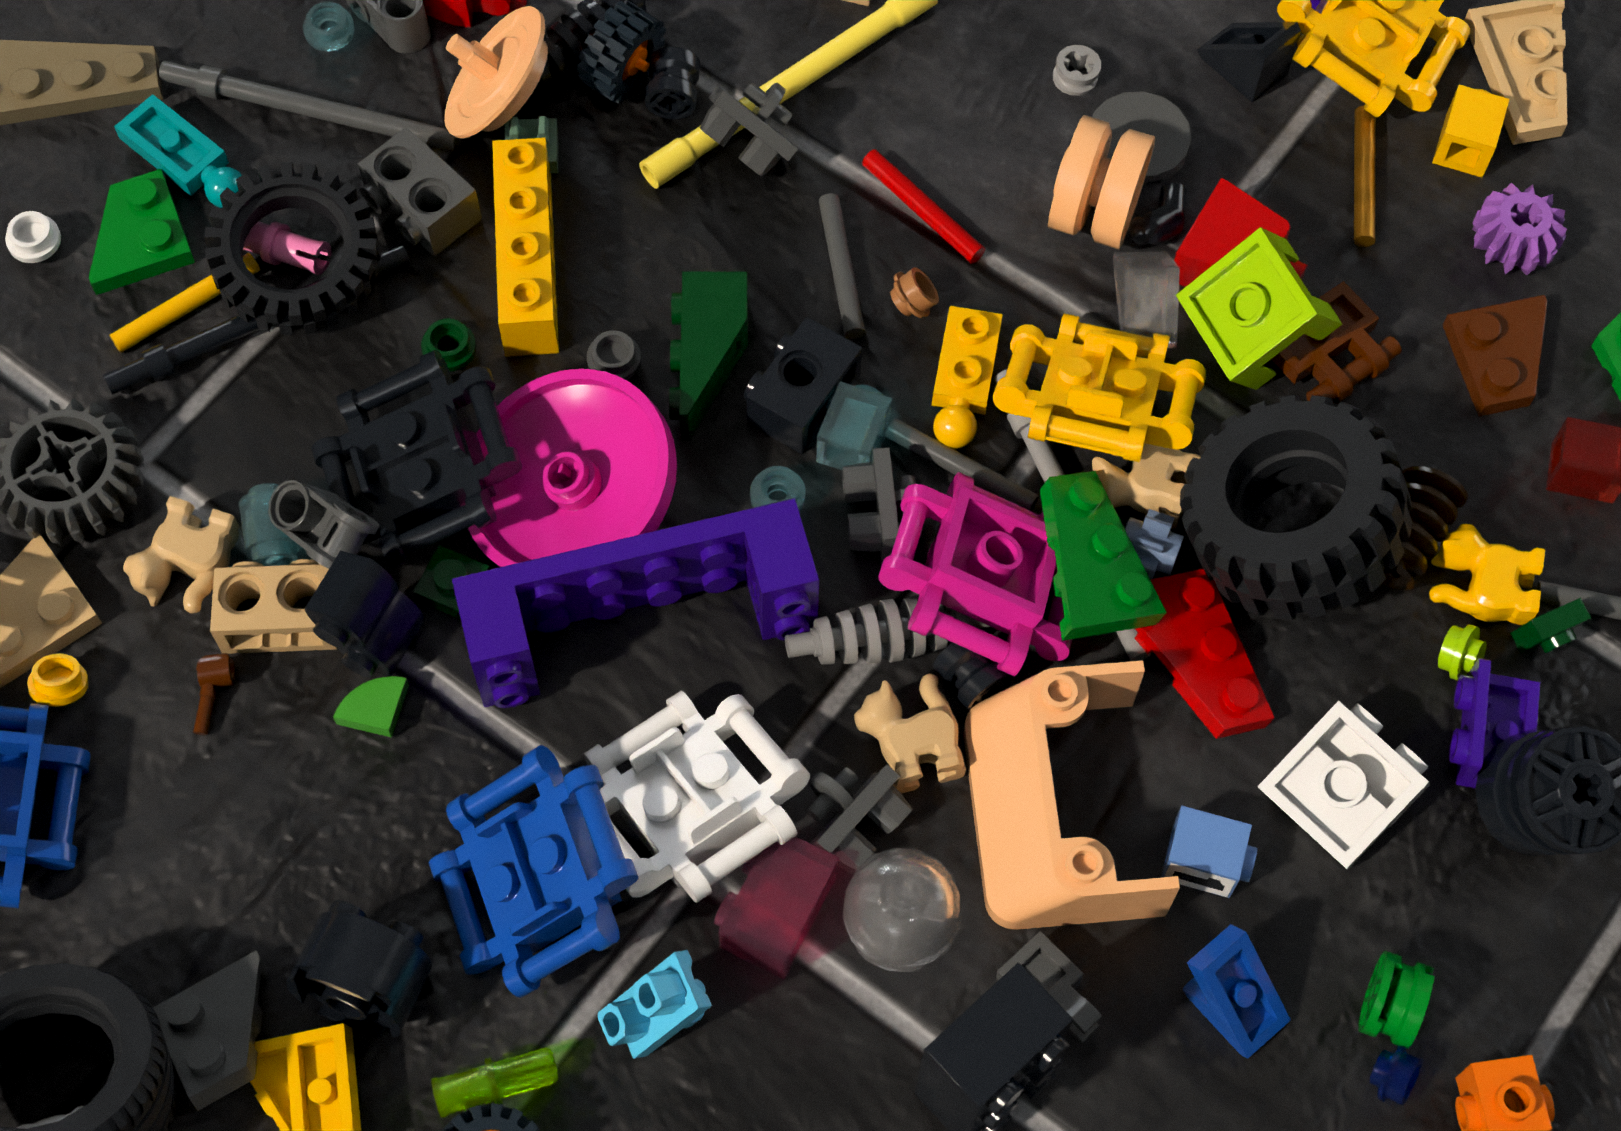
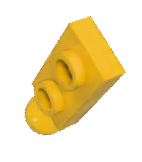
M956 306L949 307L932 398V406L943 407L934 419V434L939 442L948 447L956 449L968 445L974 439L977 432V421L972 412L986 414L1003 314Z

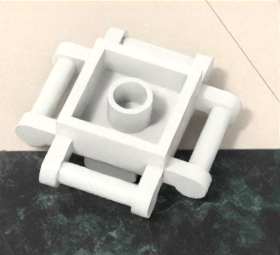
M681 690L666 700L667 707L602 748L597 744L585 752L583 756L588 765H595L599 769L604 783L600 792L609 816L618 811L653 855L649 859L640 858L612 822L624 857L632 859L639 878L634 884L626 888L628 893L632 897H642L669 879H672L678 888L683 887L693 901L697 903L712 893L710 886L775 842L783 845L798 835L794 823L780 805L804 789L810 779V773L798 759H789L755 720L753 717V707L742 695L735 694L727 697L717 707L715 714L704 720L689 697ZM681 726L686 733L682 735L677 727ZM737 733L772 774L771 777L759 785L724 744V740ZM629 759L632 768L621 775L616 767Z

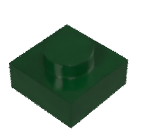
M439 545L413 590L415 600L461 620L452 579L490 570V566Z
M1580 597L1530 620L1510 634L1520 653L1541 645L1545 654L1576 640L1577 637L1573 629L1591 619V616Z

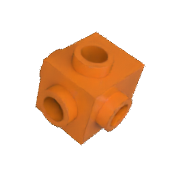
M1533 1055L1471 1063L1455 1077L1460 1094L1456 1098L1455 1109L1461 1131L1552 1130L1551 1123L1554 1121L1555 1116L1552 1095L1546 1085H1540Z

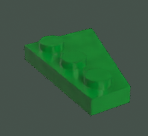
M1096 471L1049 477L1041 487L1040 495L1048 546L1055 551L1058 570L1053 577L1055 596L1062 597L1064 618L1059 623L1062 641L1156 625L1167 612Z

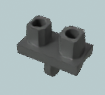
M753 82L748 84L742 95L756 105L753 111L749 110L719 85L709 96V99L714 104L708 110L700 129L723 147L740 125L753 133L755 136L738 158L761 177L775 166L781 157L789 161L798 150L792 142L765 122L770 116L779 124L785 126L793 115L780 104L786 89L778 82L774 83L766 92Z
M889 447L874 448L872 451V462L858 463L842 468V486L845 503L874 501L875 512L847 514L849 550L880 551L881 563H883V559L892 553L899 530L898 519H902L904 513L901 510L900 504L905 488L916 484L914 476H902L899 479L900 490L894 491Z
M886 764L878 773H872L851 796L847 791L858 780L857 775L852 770L845 767L835 779L822 772H817L810 780L809 785L818 798L806 811L818 822L830 810L836 814L804 850L816 861L827 856L834 864L848 873L853 874L857 872L876 851V848L854 828L861 819L867 815L886 834H889L913 810L900 791L893 786L900 776Z

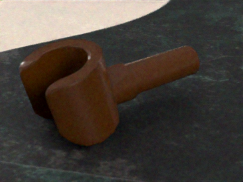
M228 653L206 655L197 662V677L201 690L193 730L195 734L208 735L214 701L216 699V687L235 684V663Z

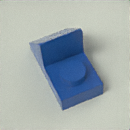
M1230 924L1187 962L1194 978L1183 987L1186 997L1243 1057L1248 1059L1291 1021L1247 932Z

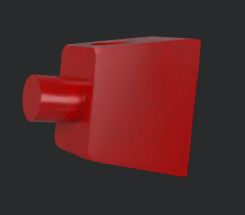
M1221 178L1177 250L1169 281L1186 287L1260 227L1287 240L1291 225L1286 219L1229 181ZM1301 261L1290 262L1302 280L1308 265Z

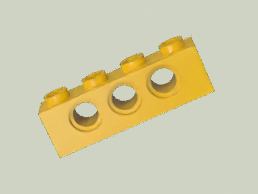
M546 137L492 141L498 325L505 357L559 353L552 184Z

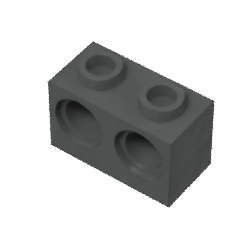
M407 127L358 163L364 185L360 188V191L369 206L379 214L383 211L388 213L395 220V225L401 235L410 244L415 246L420 243L434 257L482 220L476 190ZM433 209H440L436 212H428Z

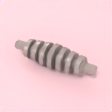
M903 598L901 600L900 613L894 599L880 600L878 620L871 603L857 608V624H854L849 610L836 613L835 628H831L827 616L814 619L813 628H810L809 632L785 635V646L788 658L813 654L814 657H818L821 665L835 663V651L838 650L844 664H857L858 647L861 648L866 663H880L882 644L888 662L892 663L903 660L904 640L911 658L925 654L926 637L932 651L945 649L948 640L930 632L926 636H922L909 630L908 623L917 604V599ZM942 604L939 606L938 611L978 629L991 627L951 608L946 607V611H944Z

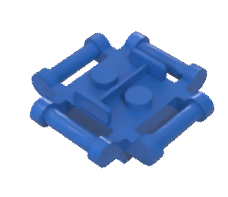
M30 703L29 709L0 706V729H2L0 730V861L6 862L4 876H0V907L19 909L25 864H36L52 870H70L76 865L78 849L72 845L81 779L82 775L89 772L91 754L89 751L78 747L44 744L49 705ZM40 768L52 769L58 772L48 841L29 839Z
M540 745L526 753L522 757V764L473 795L461 794L447 804L446 812L449 821L460 832L464 844L455 850L446 851L434 856L428 863L434 881L442 883L464 949L459 956L466 974L471 975L487 971L504 961L505 966L502 970L503 981L514 996L522 998L537 990L541 979L593 949L603 951L617 943L620 939L619 928L611 907L622 901L619 892L634 884L639 878L632 859L625 858L600 792L604 783L597 766H582L570 771L563 777L554 754L547 747ZM537 785L540 794L538 798L530 803H514L486 821L484 815L530 786ZM471 869H473L495 933V937L486 941L464 876ZM581 925V928L565 936L564 938L560 939L559 941L555 942L554 944L550 945L549 947L545 948L539 953L533 955V953H535L536 951L540 950L541 948L545 947L546 945L550 944L551 942L555 941L556 939L562 937L563 935L567 934L568 932L572 931L573 929Z

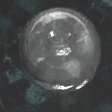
M894 847L873 854L856 869L844 892L842 922L850 940L857 947V952L866 961L886 971L913 972L922 969L923 965L933 962L939 956L941 958L950 950L960 930L962 898L953 874L938 858L916 848Z

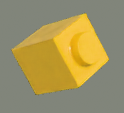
M1459 84L1446 114L1432 163L1482 178L1496 149L1510 99L1491 94L1483 89H1474Z

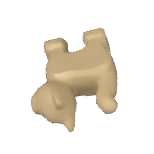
M1145 443L1140 463L1133 461L1132 469L1129 473L1100 457L1092 459L1093 471H1096L1114 509L1130 506L1134 510L1146 515L1149 509L1174 517L1171 528L1176 530L1183 514L1180 506V491L1184 484H1187L1184 474L1192 458L1200 459L1201 456Z
M170 496L166 502L168 514L165 521L156 530L151 546L144 551L128 556L124 562L123 571L129 576L133 589L147 596L150 605L153 607L157 606L168 587L172 571L181 572L194 579L183 596L184 610L194 614L201 610L203 599L213 590L214 568L229 567L231 549L235 546L239 537V524L232 514L213 509L209 517V525L200 528L202 520L192 515L195 507L188 501Z
M934 674L924 675L919 686L920 694L927 704L928 710L908 719H903L901 703L893 692L891 685L884 680L880 690L867 695L862 707L854 714L858 730L874 736L879 741L881 752L886 762L900 776L893 786L901 794L916 790L920 786L918 779L923 777L920 768L922 763L936 765L937 777L940 783L962 778L966 772L963 754L958 747V723L947 699L938 688V677Z

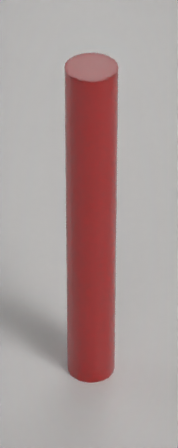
M873 149L864 157L862 165L966 260L974 264L983 256L986 248L881 153Z

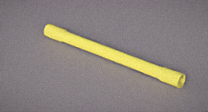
M887 0L881 8L759 88L766 92L774 83L778 82L786 89L780 101V104H782L895 28L905 26L935 6L938 0ZM746 97L739 100L740 103L751 111L756 106ZM740 125L733 135H735L745 127ZM699 126L684 137L676 138L642 160L639 166L648 183L657 189L691 167L698 158L719 144L705 134Z

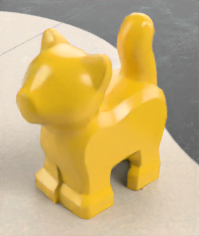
M1461 524L1457 530L1448 533L1441 542L1439 553L1431 560V563L1437 567L1457 571L1470 570L1472 579L1468 590L1464 591L1451 584H1439L1431 588L1429 597L1434 603H1446L1459 611L1470 614L1478 620L1485 622L1509 621L1517 625H1524L1538 614L1541 591H1523L1521 587L1531 589L1535 575H1541L1544 567L1545 549L1536 547L1531 551H1520L1505 544H1489L1475 526Z

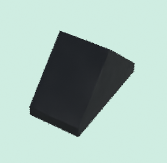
M1298 22L1231 23L1198 48L1197 51L1203 61L1248 100L1254 102L1288 75L1301 29Z

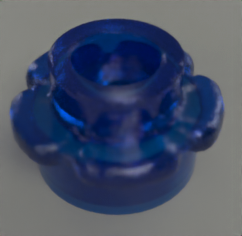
M1402 1045L1398 1046L1395 1053L1384 1049L1379 1055L1370 1077V1084L1379 1087L1377 1098L1383 1102L1388 1098L1400 1105H1404L1415 1087L1423 1060L1408 1054L1407 1049Z

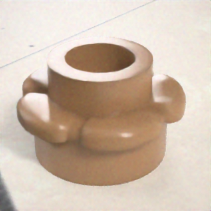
M916 267L905 274L897 272L894 275V288L890 291V295L898 310L908 317L912 314L918 318L927 317L930 314V308L939 302L937 290L929 277Z

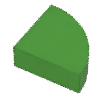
M398 676L381 677L356 687L342 700L333 716L336 725L392 738L409 688L407 678Z

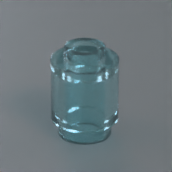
M273 483L252 487L249 489L248 494L243 496L238 502L245 555L251 558L253 562H258L265 566L289 565L291 562L298 560V552L302 547L276 528L270 521L268 513L269 501L272 493L278 487V484Z

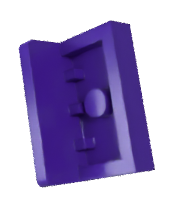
M1478 658L1467 676L1460 675L1455 689L1454 708L1462 710L1461 729L1456 728L1454 730L1449 750L1450 763L1458 764L1456 785L1475 788L1483 761L1495 745L1512 735L1537 732L1540 682L1491 674V660Z

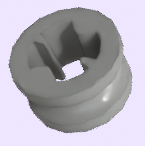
M1071 45L1062 49L1056 58V66L1053 69L1055 86L1068 95L1080 96L1089 93L1096 86L1101 72V60L1098 54L1084 45ZM1072 65L1076 70L1070 72L1068 67ZM1085 68V75H1082V73L1078 70Z

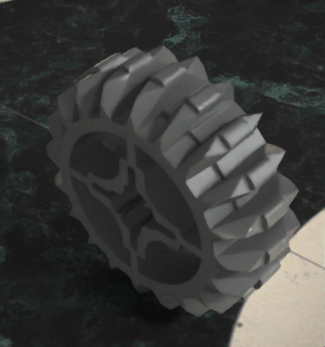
M73 397L66 409L62 410L58 403L50 399L48 412L39 415L38 412L28 408V422L21 425L10 421L9 430L13 436L11 438H0V513L2 515L5 514L8 522L15 530L19 532L25 530L32 539L37 538L39 534L42 538L47 535L50 541L59 547L67 534H71L75 541L83 544L85 531L94 529L98 534L105 536V521L111 518L123 522L124 513L120 508L121 505H137V495L133 488L144 485V476L140 470L144 466V457L136 445L138 441L133 431L128 429L122 419L114 412L106 414L103 407L99 406L96 402L85 409L82 403ZM61 461L65 463L72 474L73 482H69L59 465Z

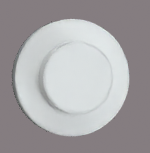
M26 211L16 215L10 221L7 227L5 242L9 252L15 259L25 263H38L48 259L58 250L61 243V233L57 224L50 217L40 212Z

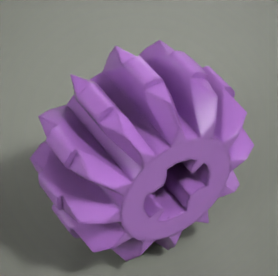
M1510 183L1503 189L1502 193L1492 191L1485 198L1481 210L1477 211L1473 219L1474 226L1472 228L1476 232L1473 248L1487 250L1485 264L1499 261L1503 263L1505 274L1513 270L1514 266H1518L1525 275H1528L1531 271L1535 270L1537 265L1546 267L1547 264L1551 263L1557 253V249L1561 248L1566 238L1565 233L1567 230L1562 225L1565 221V210L1551 208L1553 205V194L1541 198L1535 195L1533 184L1525 189L1524 192H1521L1514 184Z

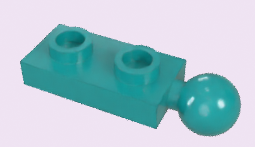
M152 94L114 126L120 140L156 169H162L166 177L190 196L204 185L207 199L214 206L222 208L221 193L227 187L234 193L239 191L236 179L241 177L242 174L234 168L225 167L229 163L225 151Z

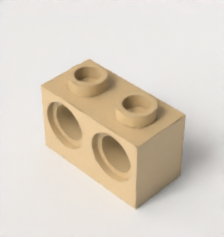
M299 559L291 562L289 565L265 566L258 562L243 561L235 563L232 567L214 568L210 632L221 652L234 654L337 650V647L326 643L313 632L315 624L307 616L305 608H293L298 600L313 596L329 569L311 559ZM259 599L253 608L246 611H236L239 604L243 601Z

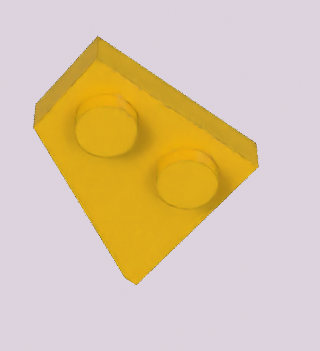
M341 1023L255 1042V1049L258 1052L255 1079L250 1082L257 1092L255 1097L265 1113L274 1119L280 1131H361L353 1032L351 1027Z

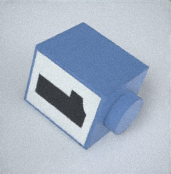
M1181 806L1172 826L1161 877L1178 876L1180 885L1230 898L1239 880L1249 882L1257 855V847L1248 845L1252 825Z

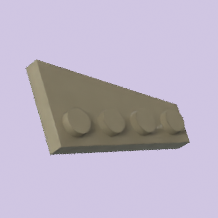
M0 40V125L143 103L152 94L158 99L163 100L162 83L159 79V58L155 47L144 45Z

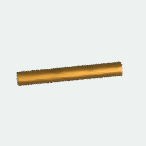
M1364 105L1355 109L1354 244L1359 247H1369L1375 243L1376 117L1364 110Z

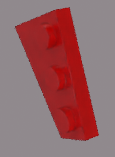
M1204 569L1151 579L1167 613L1156 625L1135 628L1138 634L1134 639L1145 650L1147 655L1154 652L1174 676L1173 687L1216 739L1266 728L1275 717L1215 581L1209 580Z

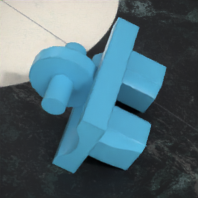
M688 950L672 953L648 974H645L636 981L633 986L612 1003H609L598 1012V1020L608 1044L611 1046L627 1044L633 1059L646 1057L680 1030L689 1028L701 1020L705 1011L712 1004L708 995L705 994L704 984L693 977L691 970L692 958Z

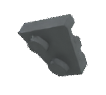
M257 950L153 1007L160 1021L171 1060L188 1098L197 1111L255 1079L258 1052L255 1049V1040L261 1032L263 1010L258 1004L260 980L267 979L268 972Z

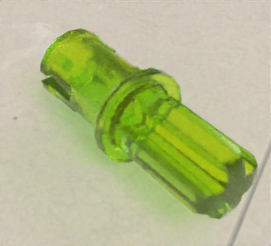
M545 1047L497 1062H493L490 1056L485 1058V1065L440 1078L435 1077L431 1079L438 1112L441 1118H444L449 1114L494 1101L496 1104H504L503 1098L556 1083L559 1073L553 1052L550 1048Z

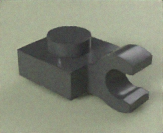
M1041 931L997 970L996 979L999 980L1019 962L1074 1019L1069 1032L1080 1043H1083L1099 1028L1097 1022L1102 1018V1015L1074 989L1082 982L1084 973Z

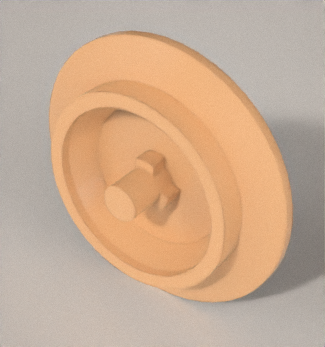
M532 6L516 9L501 19L480 42L476 40L468 42L458 34L450 38L446 45V50L459 59L458 65L462 67L453 84L445 109V127L451 135L461 139L473 136L481 130L485 132L494 131L507 123L526 103L541 78L548 55V47L544 41L545 19L538 9Z

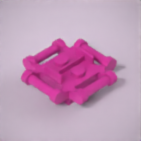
M957 472L946 494L922 484H912L905 488L900 504L901 510L904 513L892 553L883 559L878 577L882 585L894 591L911 590L919 594L917 604L908 623V629L922 636H926L930 632L997 662L998 670L1012 676H1016L1023 666L1030 644L1035 646L1039 656L1046 660L1061 661L1066 659L1070 652L1072 639L1062 641L1059 623L1064 618L1062 597H1056L1055 591L1048 620L1042 619L1052 579L1058 572L1055 551L1048 546L1043 512L1039 515L975 486L974 478L961 472ZM927 518H931L940 522L937 536L929 549L926 563L922 565L913 561L924 521ZM940 604L1008 634L1007 641L938 611Z

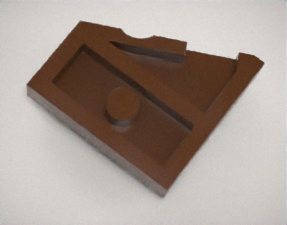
M1545 295L1447 314L1442 326L1478 417L1528 407L1535 398L1548 302Z

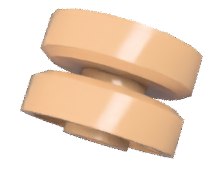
M1083 115L1074 132L1070 146L1065 151L1057 174L1048 228L1074 236L1082 230L1091 207H1095L1096 210L1091 227L1094 242L1120 250L1142 191L1156 139L1155 136L1129 129L1120 137L1112 159L1107 158L1112 139L1109 122Z

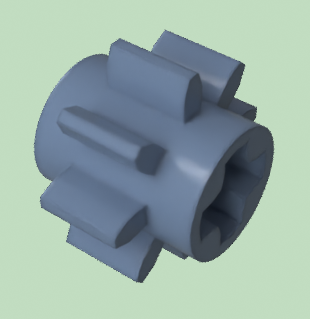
M1151 509L1148 510L1144 522L1130 517L1125 529L1150 580L1153 579L1156 571L1170 576L1184 538L1183 535L1170 531L1174 517Z

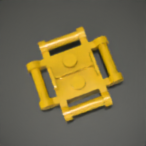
M1281 0L1277 6V12L1284 21L1298 22L1302 34L1297 43L1298 48L1292 59L1304 68L1311 65L1364 102V110L1376 118L1387 109L1393 98H1396L1414 111L1425 112L1429 110L1437 97L1436 86L1455 50L1464 46L1470 35V27L1464 20L1457 17H1446L1438 11L1445 0H1320L1315 10L1312 8L1310 0ZM1427 36H1429L1437 43L1418 78L1412 79L1405 74V71L1411 60L1419 53Z
M1065 313L1062 316L1057 339L1045 337L1042 330L1030 324H1024L1015 329L1010 342V349L1013 354L1005 377L997 382L993 393V402L1003 412L1031 418L1028 438L1043 442L1049 440L1117 455L1125 460L1138 463L1141 461L1145 443L1179 450L1187 447L1192 441L1194 423L1191 416L1196 394L1202 390L1205 383L1206 370L1199 361L1193 359L1181 360L1176 365L1165 363L1170 336L1154 333L1152 338L1079 322V316ZM1033 362L1048 365L1041 391L1028 389L1026 385ZM1158 389L1173 392L1169 414L1163 418L1152 416Z

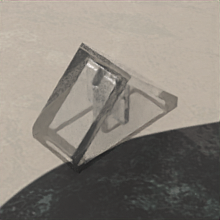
M1167 251L1115 252L1113 254V266L1120 331L1152 338L1154 333L1170 336L1168 348H1176L1179 306L1176 294L1179 293V266Z

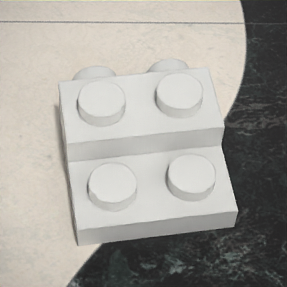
M1338 701L1257 787L1348 870L1388 827L1390 828L1430 786V783L1422 776L1428 769V766L1403 743L1395 750L1377 735L1383 728V725L1366 709L1357 703L1349 710Z

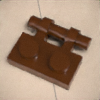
M1344 281L1319 297V299L1327 302L1332 307L1342 325L1322 340H1317L1303 334L1271 359L1294 385L1309 374L1313 375L1319 382V385L1306 393L1307 401H1310L1311 395L1332 398L1333 403L1339 404L1353 393L1355 385L1367 377L1376 378L1389 368V362L1402 353L1399 342L1392 336L1386 337L1378 344L1372 339L1369 333L1376 328L1379 317ZM1348 349L1355 356V360L1341 369L1332 358Z

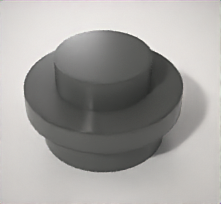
M611 330L603 332L594 339L588 348V368L605 371L629 380L640 368V348L631 337L621 331Z

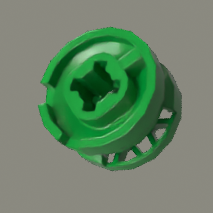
M1384 950L1374 968L1365 993L1358 1022V1031L1372 1037H1376L1379 1033L1388 1035L1392 1044L1408 1049L1413 1044L1423 1022L1435 977L1430 975V973L1433 974L1435 968L1420 962L1410 966L1402 963L1400 955Z

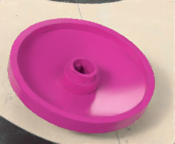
M569 369L544 375L525 384L497 406L509 445L517 449L522 469L514 476L493 485L496 496L492 497L491 500L497 521L481 529L476 525L468 529L478 547L499 567L649 533L658 529L669 508L675 488L677 474L676 449L673 436L664 416L640 389L629 381L605 371ZM479 429L476 434L485 459L488 451L481 429Z

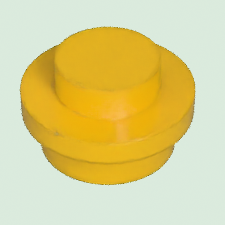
M57 653L44 656L33 665L27 685L29 694L34 701L39 704L60 707L80 699L86 693L89 682L86 670L79 664L76 658L68 654Z

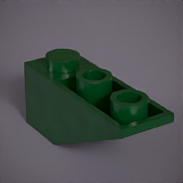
M682 271V293H672V325H681V339H671L670 368L671 372H680V387H670L669 418L670 420H680L681 441H690L748 346L747 272Z

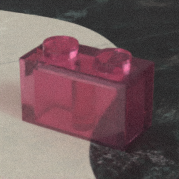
M795 836L783 845L775 842L744 863L742 872L747 874L748 877L738 895L731 891L726 895L714 920V924L720 927L718 930L720 948L785 979L838 878L839 857Z

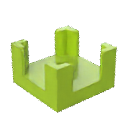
M1261 227L1176 294L1179 302L1229 381L1255 390L1259 389L1276 375L1273 369L1263 365L1303 334L1317 340H1322L1342 325L1332 307L1327 302L1312 296L1290 262H1297L1299 257L1289 242Z

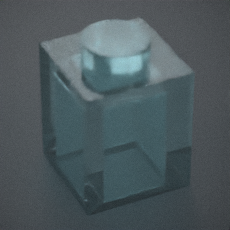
M840 381L817 435L816 462L842 470L844 466L872 462V451L874 448H881L886 430L890 425L892 398L884 396L880 391L868 385L853 386Z

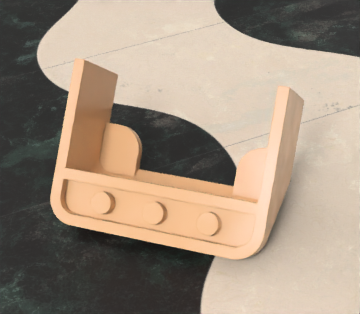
M1143 660L1050 668L979 702L968 712L963 735L984 902L989 916L998 925L1007 929L1018 930L1166 917L1180 889L1178 876L1117 881L1113 857L1101 842L1089 837L1061 838L1046 734L1047 728L1066 727L1076 723L1086 710L1132 707L1145 672Z

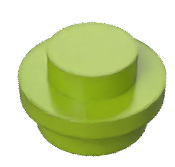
M1471 624L1465 628L1453 625L1447 632L1440 649L1438 668L1448 671L1451 679L1458 681L1460 675H1466L1467 672H1470L1478 658H1484L1487 644L1485 641L1479 640V627Z

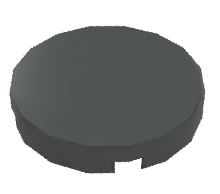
M1145 91L1123 92L1106 99L1094 111L1092 118L1109 122L1112 131L1107 158L1112 159L1120 137L1129 129L1155 136L1154 149L1143 186H1147L1148 182L1161 179L1160 183L1169 180L1184 166L1192 140L1189 122L1180 108L1166 98Z

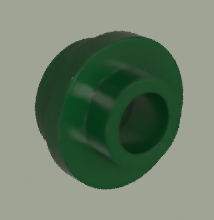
M446 318L438 320L429 326L422 338L421 349L423 355L435 349L438 350L451 372L462 369L472 361L476 353V341L473 332L466 325L458 320ZM449 344L458 346L451 351H441L444 346Z

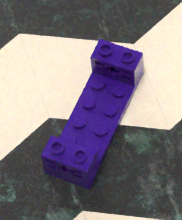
M795 498L452 579L468 654L484 708L493 705L498 708L516 707L525 703L529 697L540 694L526 635L528 632L536 630L542 633L557 632L566 628L574 621L591 617L600 620L611 619L623 614L626 609L645 604L666 606L678 601L683 595L704 590L708 593H720L733 588L738 582L742 581L747 582L763 640L777 637V639L785 641V635L809 632L810 628H813L814 619L818 618L819 578Z

